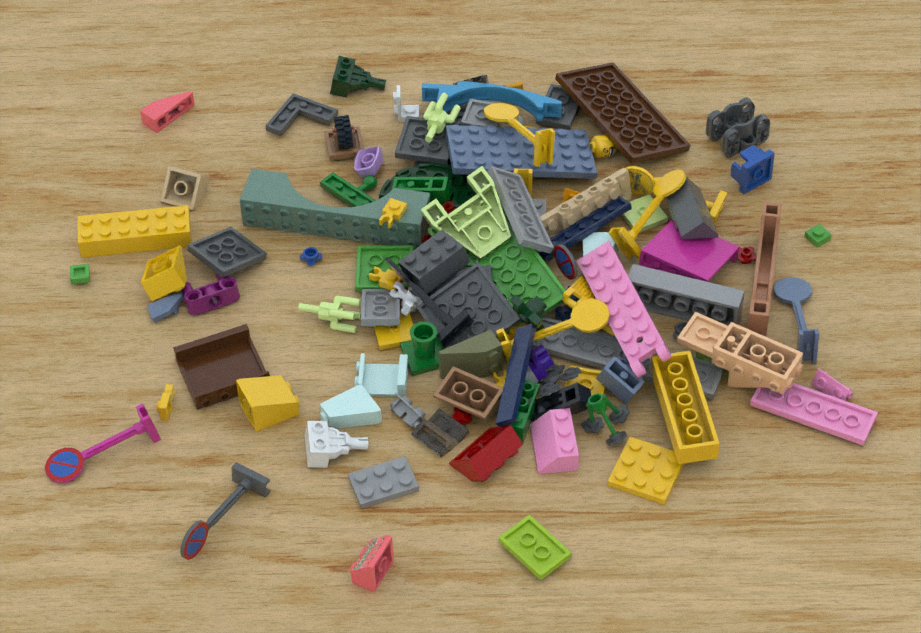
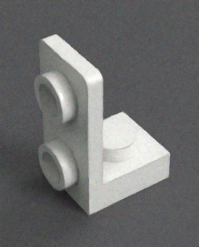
M397 85V92H393V102L397 103V105H394V115H398V123L405 122L407 116L419 117V105H401L400 85Z

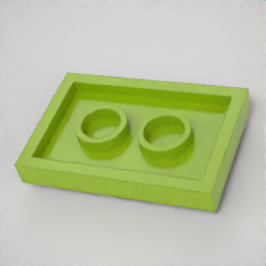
M528 515L498 537V542L540 581L572 558V552L531 515Z

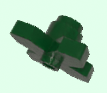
M515 294L510 299V302L513 304V309L519 314V318L525 324H533L536 327V332L545 329L540 316L545 312L547 305L538 296L534 299L531 298L525 304Z

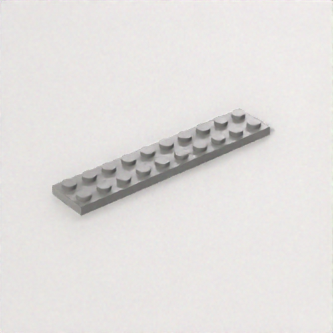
M541 317L542 325L545 328L562 322ZM575 327L537 340L532 345V349H535L542 344L550 355L601 369L614 356L618 359L626 357L616 336L599 331L592 333L581 332ZM649 357L643 363L647 373L643 375L642 380L654 383L650 372L651 357ZM692 357L704 396L713 399L724 373V368H720L712 364V362Z

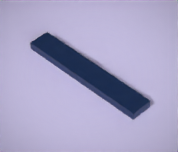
M618 196L617 199L611 200L602 208L590 213L550 238L554 247L558 244H563L570 248L631 210V203ZM537 251L545 262L554 258L551 253Z
M533 324L516 328L496 424L499 427L516 423L536 331V327Z

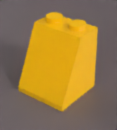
M281 375L236 380L240 406L255 432L299 415V398L297 395L292 394L290 383L288 381L285 382Z

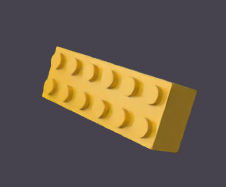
M188 205L78 216V247L81 258L167 250L179 245L182 248H187L188 244L192 243L191 217Z
M691 352L671 353L672 357L665 362L661 360L659 355L651 356L650 372L678 464L717 459L720 443Z

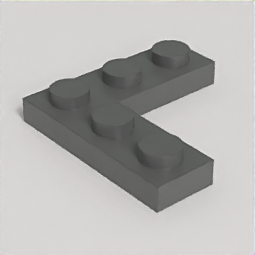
M293 93L266 124V131L282 136L299 115L330 126L334 121V117L338 116V109Z

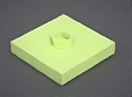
M650 194L630 201L632 209L621 215L631 229L652 202L653 198ZM660 206L657 207L639 233L668 222V216Z

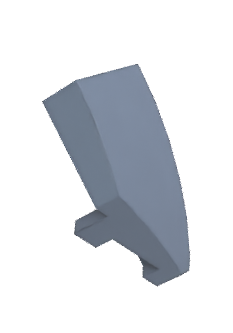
M182 293L171 295L148 305L152 320L157 323L172 313L177 315V308L180 301H184V295Z

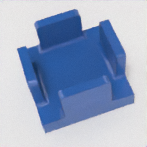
M752 145L740 152V156L746 163L742 164V167L736 162L732 163L730 175L740 184L739 191L746 194L772 179L775 155L773 151L769 149L764 152L761 148L758 149Z

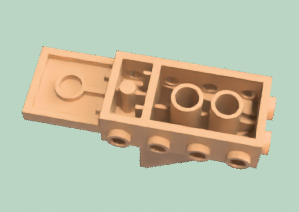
M697 312L694 313L677 337V343L711 357L712 364L728 370L727 386L769 388L774 392L784 394L787 388L791 389L795 381L794 377L800 375L804 366L801 364L802 352L733 322L727 326Z

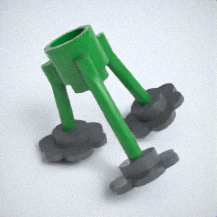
M601 393L590 396L588 403H586L589 418L587 421L582 422V428L587 433H598L601 430L600 428L604 427V423L601 417H594L593 412L601 414L612 433L609 439L606 440V443L609 446L621 443L627 437L625 431H615L610 420L614 425L624 423L630 413L627 405L622 404L620 407H615L607 399L606 395ZM607 405L613 410L609 418L606 414Z

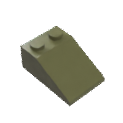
M491 329L439 351L440 378L445 379L453 366L479 378H485L493 375L494 372L497 374L501 371L502 344Z

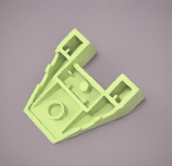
M483 166L467 176V182L476 195L450 214H447L437 199L421 209L422 215L435 231L439 232L443 229L461 243L465 250L480 259L511 238L494 182Z

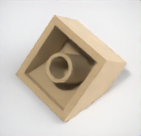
M168 166L160 201L176 206L188 205L190 210H195L206 193L210 175L176 166Z

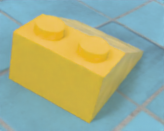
M179 245L147 261L141 285L151 301L165 298L169 293L173 291L179 292L185 287L187 275L182 247Z

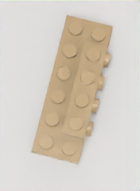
M625 168L620 169L540 216L549 238L562 232L595 210L602 208L611 200L617 199L618 196L630 202L632 194L628 170Z

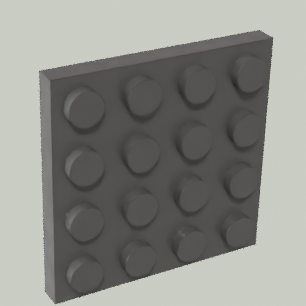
M479 262L430 296L447 315L455 318L465 309L474 320L445 348L490 329L498 339L497 330L504 328L505 332L521 322L519 316ZM424 302L416 306L426 322L432 323L437 328V334L445 327L442 324V320Z

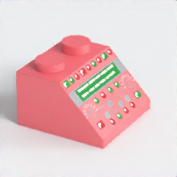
M387 535L372 539L367 547L364 546L362 548L360 558L352 564L350 569L353 584L373 592L376 591L394 562L392 536Z

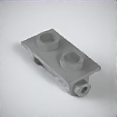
M395 393L398 399L390 403L391 410L400 418L407 413L403 420L412 429L418 430L422 425V421H425L427 424L429 423L424 418L426 414L418 406L414 409L411 406L413 402L405 395L401 397Z

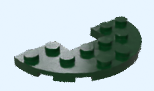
M440 163L419 164V167L410 169L406 167L396 172V175L390 180L388 179L382 186L379 199L392 190L395 177H448L452 190V204L455 209L475 196L476 193L467 182L468 175L453 174L452 166Z

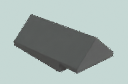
M686 177L680 189L666 197L676 231H679L681 239L718 238V232L701 189Z

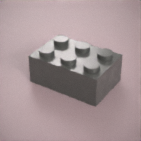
M443 229L398 261L403 273L426 294L470 262L465 247Z

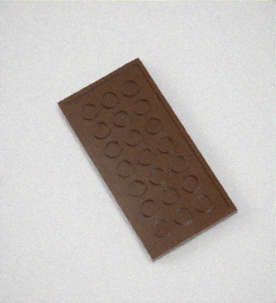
M614 62L556 73L555 80L631 164L689 151L691 145Z

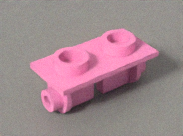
M821 369L817 370L811 384L824 394L844 401L846 398L850 399L853 396L850 387L847 388L828 375V372H824Z

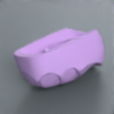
M380 146L358 151L354 169L361 178L369 175L375 176L378 173L384 159Z

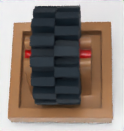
M349 115L334 117L335 128H332L330 131H324L330 161L356 157L358 151L364 149L360 127L351 125Z

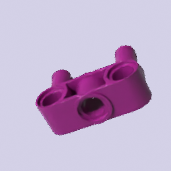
M216 273L218 281L193 289L191 284L186 282L185 287L181 291L184 295V302L187 305L188 313L199 315L239 300L240 294L237 280L229 276L222 278Z

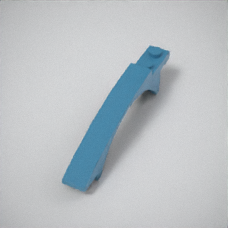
M458 81V85L422 83L423 102H438L442 93L448 95L443 106V111L446 113L453 109L454 105L460 106L469 103L471 98L514 104L528 111L537 121H543V117L561 118V101L529 91L489 83Z

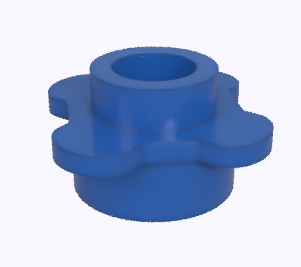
M308 247L300 255V259L306 261L307 265L312 266L317 260L322 259V254L318 253L316 248Z

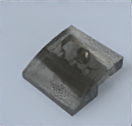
M438 409L428 421L423 420L411 435L442 457L456 447L470 432L444 411Z

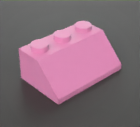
M570 408L549 410L530 424L538 474L578 470L579 454Z

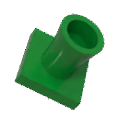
M430 322L414 324L410 329L412 340L400 343L402 353L408 355V366L412 376L439 369V351L444 348L436 337L437 328Z

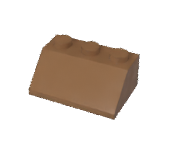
M453 366L433 397L487 420L496 417L498 414L503 387Z

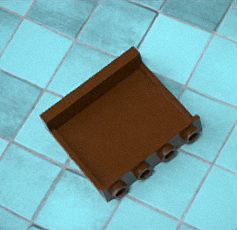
M247 324L173 347L176 363L197 410L237 397L236 380L270 376L269 371L265 370L250 338Z

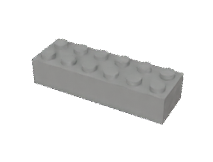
M632 264L628 276L647 311L689 321L694 313L697 312L727 326L731 322L739 325L743 309V290Z

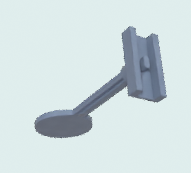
M783 278L774 285V294L780 301L790 303L793 306L799 329L797 351L803 353L802 361L812 360L813 364H817L818 329H807L801 303L811 297L812 287L808 282L800 278Z

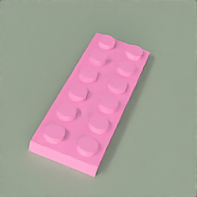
M796 383L793 384L791 389L787 388L784 394L774 392L769 388L757 387L750 402V406L863 446L878 415L876 411Z

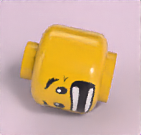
M596 135L589 143L593 156L598 159L612 157L617 149L606 135Z

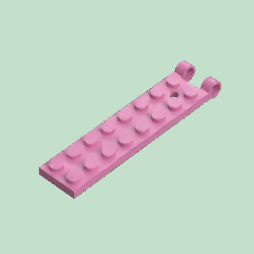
M607 241L577 260L595 298L604 302L608 307L610 314L608 323L635 375L639 378L647 373L642 362L656 353L663 362L672 357L612 244Z

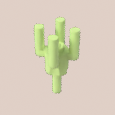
M446 93L441 94L437 104L433 101L430 102L424 113L423 118L428 120L427 129L429 131L425 137L427 142L432 141L435 133H441L446 123H454L461 109L459 105H454L450 115L443 111V106L448 98Z
M337 295L334 297L333 303L321 302L320 306L299 303L298 310L317 313L319 319L331 321L330 328L332 330L356 333L357 326L342 324L339 321L340 319L361 320V312L342 308V304L359 307L361 299Z

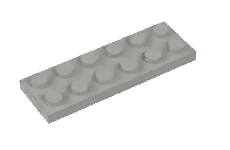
M491 166L487 172L494 182L497 195L518 243L525 248L529 247L539 252L551 253L554 247L521 175Z

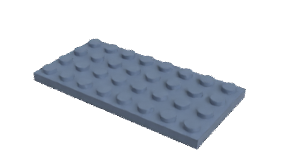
M446 125L445 133L453 174L470 175L481 166L487 172L493 166L513 173L514 168L533 169L532 177L597 178V170L591 147H589L586 130L553 129L555 131L553 163H540V167H536L533 164V143L515 128ZM526 127V128H527L529 131H531L534 135H535V132H536V131H540V130H545V129H547V128L537 129V128H528V127Z

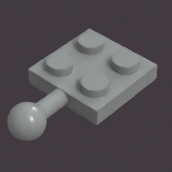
M470 98L461 120V126L498 127L499 122L489 120L484 116V108L494 103ZM519 115L516 120L524 125V119Z

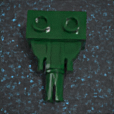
M343 56L338 57L330 94L347 98L348 91L367 90L369 87L384 91L386 79L371 77V72H367L360 66L355 65L356 59Z

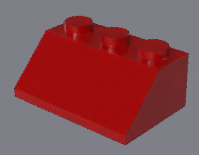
M511 425L490 427L451 460L449 464L469 480L483 482L491 477L490 473L501 468L507 458L516 455L523 443Z

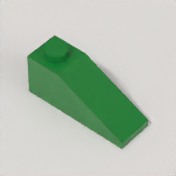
M395 177L392 190L397 188L430 193V201L432 202L437 199L441 205L450 202L452 194L448 177Z

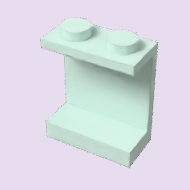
M361 353L360 361H357L356 372L359 373V376H355V386L362 384L369 395L375 397H397L395 393L401 397L406 396L409 368L408 355L400 354L399 364H366L365 354Z

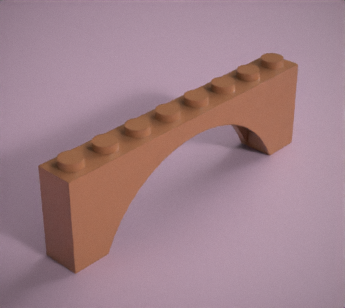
M763 202L748 329L765 337L767 336L782 204Z

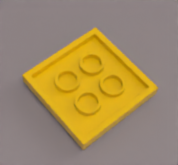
M629 437L608 479L607 486L665 505L684 464H678L673 450Z

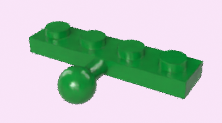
M334 172L320 181V187L350 207L376 201L364 193L367 189L372 190L377 186V179L372 175L366 176L363 184L358 188Z

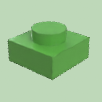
M820 224L805 231V238L815 247H819L831 240L832 234Z
M89 264L70 266L71 284L90 282Z

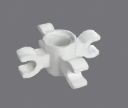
M397 281L393 287L397 288L398 291L392 289L389 293L394 298L399 297L402 299L401 306L403 308L400 313L406 316L409 312H415L417 310L416 306L423 302L412 291L411 287L407 290L402 283Z

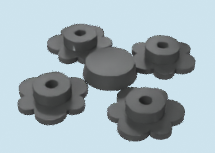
M557 364L549 367L546 370L548 375L543 378V381L537 382L542 387L539 396H549L560 389V384L554 383L559 378L564 381L575 379L582 372L579 367H570L564 371L565 366H558Z

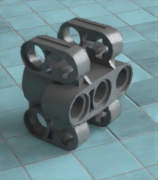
M748 97L741 99L738 103L727 105L721 112L715 110L707 117L706 135L712 141H717L722 137L721 151L727 157H732L737 152L740 153L752 145L756 146V143L762 144L768 139L770 119L765 114L754 117L755 105Z

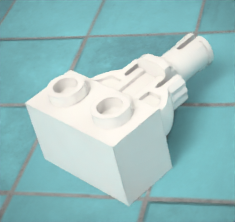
M307 421L304 435L307 467L327 468L329 459H335L341 454H348L353 449L368 450V437H350L347 432H340L335 428L328 427L327 421Z

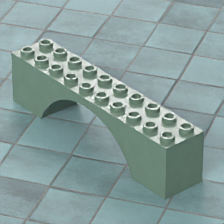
M251 169L240 197L243 225L381 245H413L414 249L422 244L430 225L421 212V209L431 202L430 193L394 188L384 197L365 205L330 207L317 204L300 195L291 185L287 173ZM390 198L407 203L408 209L399 221L393 220L391 228H388V222H384L382 226L379 225L382 210Z

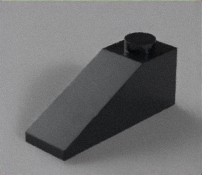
M577 382L549 396L545 395L536 399L531 421L534 422L553 409L570 408L571 415L587 410L586 403H588V399L591 396V390Z

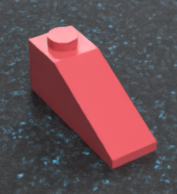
M188 91L153 101L140 111L142 124L158 133L195 105L193 92Z

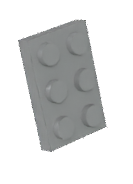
M362 289L361 326L400 325V298L392 297L389 294L391 291L387 289Z
M405 456L348 474L349 482L361 509L419 491V485Z

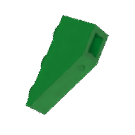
M530 381L524 382L516 423L509 424L523 444L530 427L540 388L539 383Z

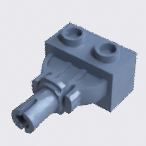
M614 356L596 377L600 383L625 404L628 403L645 382L642 380L643 376L638 378L635 375L627 357L618 359Z

